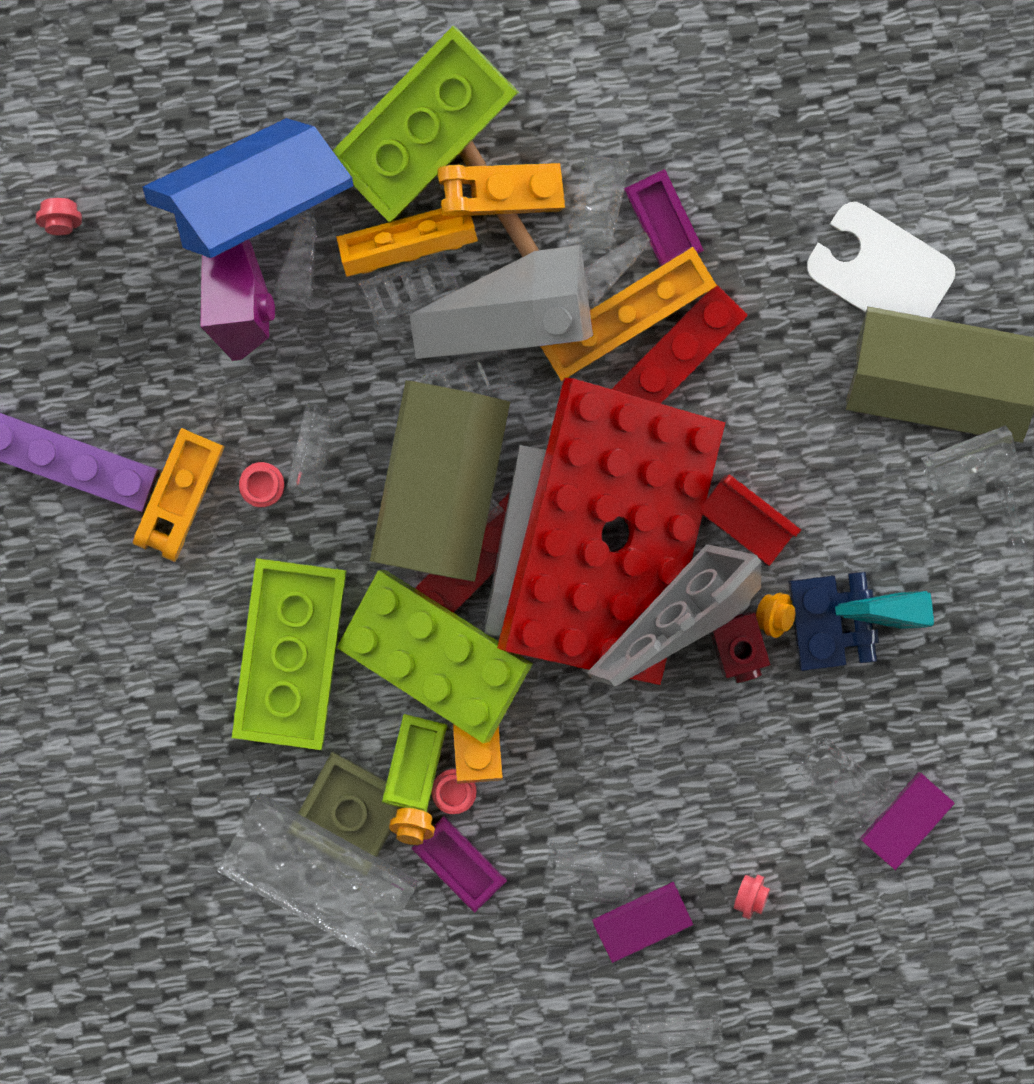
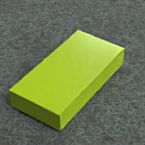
M403 714L382 804L399 808H414L427 812L447 724Z

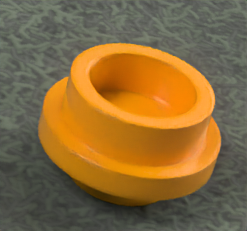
M780 592L775 595L767 594L760 601L756 612L759 628L764 630L767 636L778 638L792 627L796 611L789 595Z
M414 808L398 809L396 817L392 818L389 824V829L397 834L396 839L410 845L422 844L423 840L432 838L435 831L434 826L431 825L432 815Z

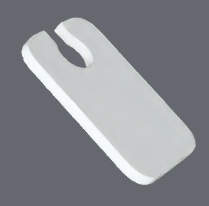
M849 202L843 205L829 225L840 232L847 231L857 237L860 243L858 256L849 262H842L833 257L828 248L817 243L807 261V272L810 278L864 313L867 306L931 318L955 278L953 262L947 256L867 206L858 202Z

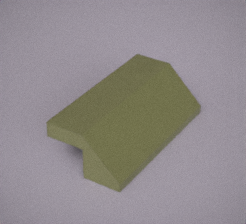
M867 306L857 340V364L846 398V410L1020 443L1024 442L1034 414V337Z
M405 381L370 561L475 582L510 401L431 384Z

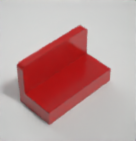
M730 474L724 475L700 509L705 518L749 552L757 555L767 566L772 564L792 537H797L801 532L799 527Z

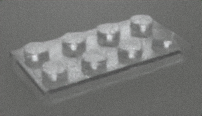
M261 793L258 794L217 869L219 873L373 958H376L419 882L417 879Z

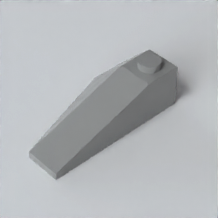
M581 245L534 251L409 314L416 359L584 341L592 337L593 330Z
M519 445L485 613V634L500 636L546 453L545 449Z
M706 544L587 672L593 680L616 687L728 623L749 607L750 600L761 589V560L754 554Z

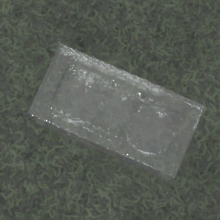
M1006 426L921 458L929 492L936 503L1020 470L1013 435Z

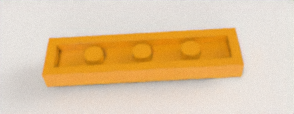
M692 247L591 309L592 337L584 341L540 347L560 380L563 381L564 377L572 376L717 285L696 250Z

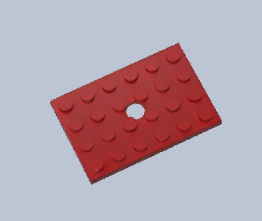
M564 377L497 648L511 653L590 670L691 562L703 516L700 509L707 500L725 422L574 378ZM619 516L628 525L629 537L623 548L610 552L608 545L602 541V530L606 522H611ZM667 658L630 679L661 685Z

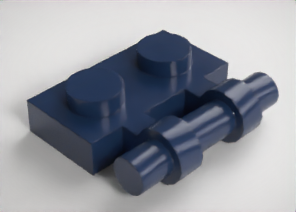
M866 571L848 573L850 591L837 593L835 575L788 581L792 605L796 611L794 629L801 671L847 665L844 647L857 646L859 663L877 661L875 644L879 643L878 629H873L872 623L854 620L855 631L842 633L841 617L836 616L835 606H838L840 603L874 597L873 589H868Z

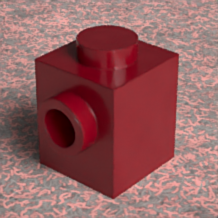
M749 611L735 616L728 623L710 632L724 677L730 678L734 676L735 682L741 683L762 676L760 668L770 666L754 612Z

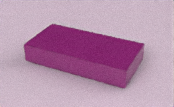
M665 169L624 188V193L660 267L694 247L697 254L704 251Z
M918 772L859 839L896 871L955 803L922 773Z
M443 816L434 825V836L430 839H424L420 845H413L411 849L475 913L507 882V879Z
M674 882L592 919L612 963L694 925Z

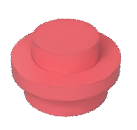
M50 198L40 203V210L36 213V223L40 227L45 228V231L49 234L67 235L72 233L74 228L82 224V214L77 211L76 202L66 198Z
M258 462L248 466L241 474L239 480V490L246 502L255 507H268L275 504L283 495L285 488L284 478L279 469L265 462Z
M448 769L440 773L435 778L431 791L435 805L441 811L448 814H460L467 811L473 805L477 793L475 783L457 784L456 769Z
M745 875L741 883L734 909L743 912V917L750 920L753 912L759 914L763 912L770 892V888L763 886L764 876L757 875L756 878Z

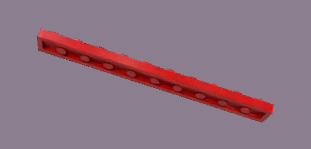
M717 285L708 291L612 390L661 404L748 314ZM510 492L488 513L475 582L429 573L415 589L454 613L494 573Z

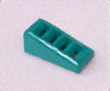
M927 591L898 592L840 603L838 606H835L836 616L893 628H927L934 625L931 593H927Z

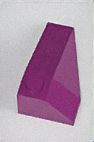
M250 239L212 258L202 255L200 327L232 361L242 360L269 339V321H273L275 318L274 300L272 295L268 293Z

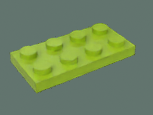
M452 26L332 151L351 175L354 187L390 223L438 176V168L448 166L519 92L456 26Z
M256 558L231 738L315 750L323 749L347 570Z
M387 570L377 571L336 647L482 743L490 742L533 665L532 662L519 654L498 649L499 641L485 634Z

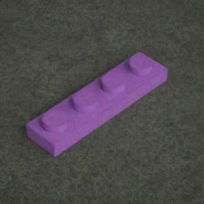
M0 413L1 462L145 512L159 469Z

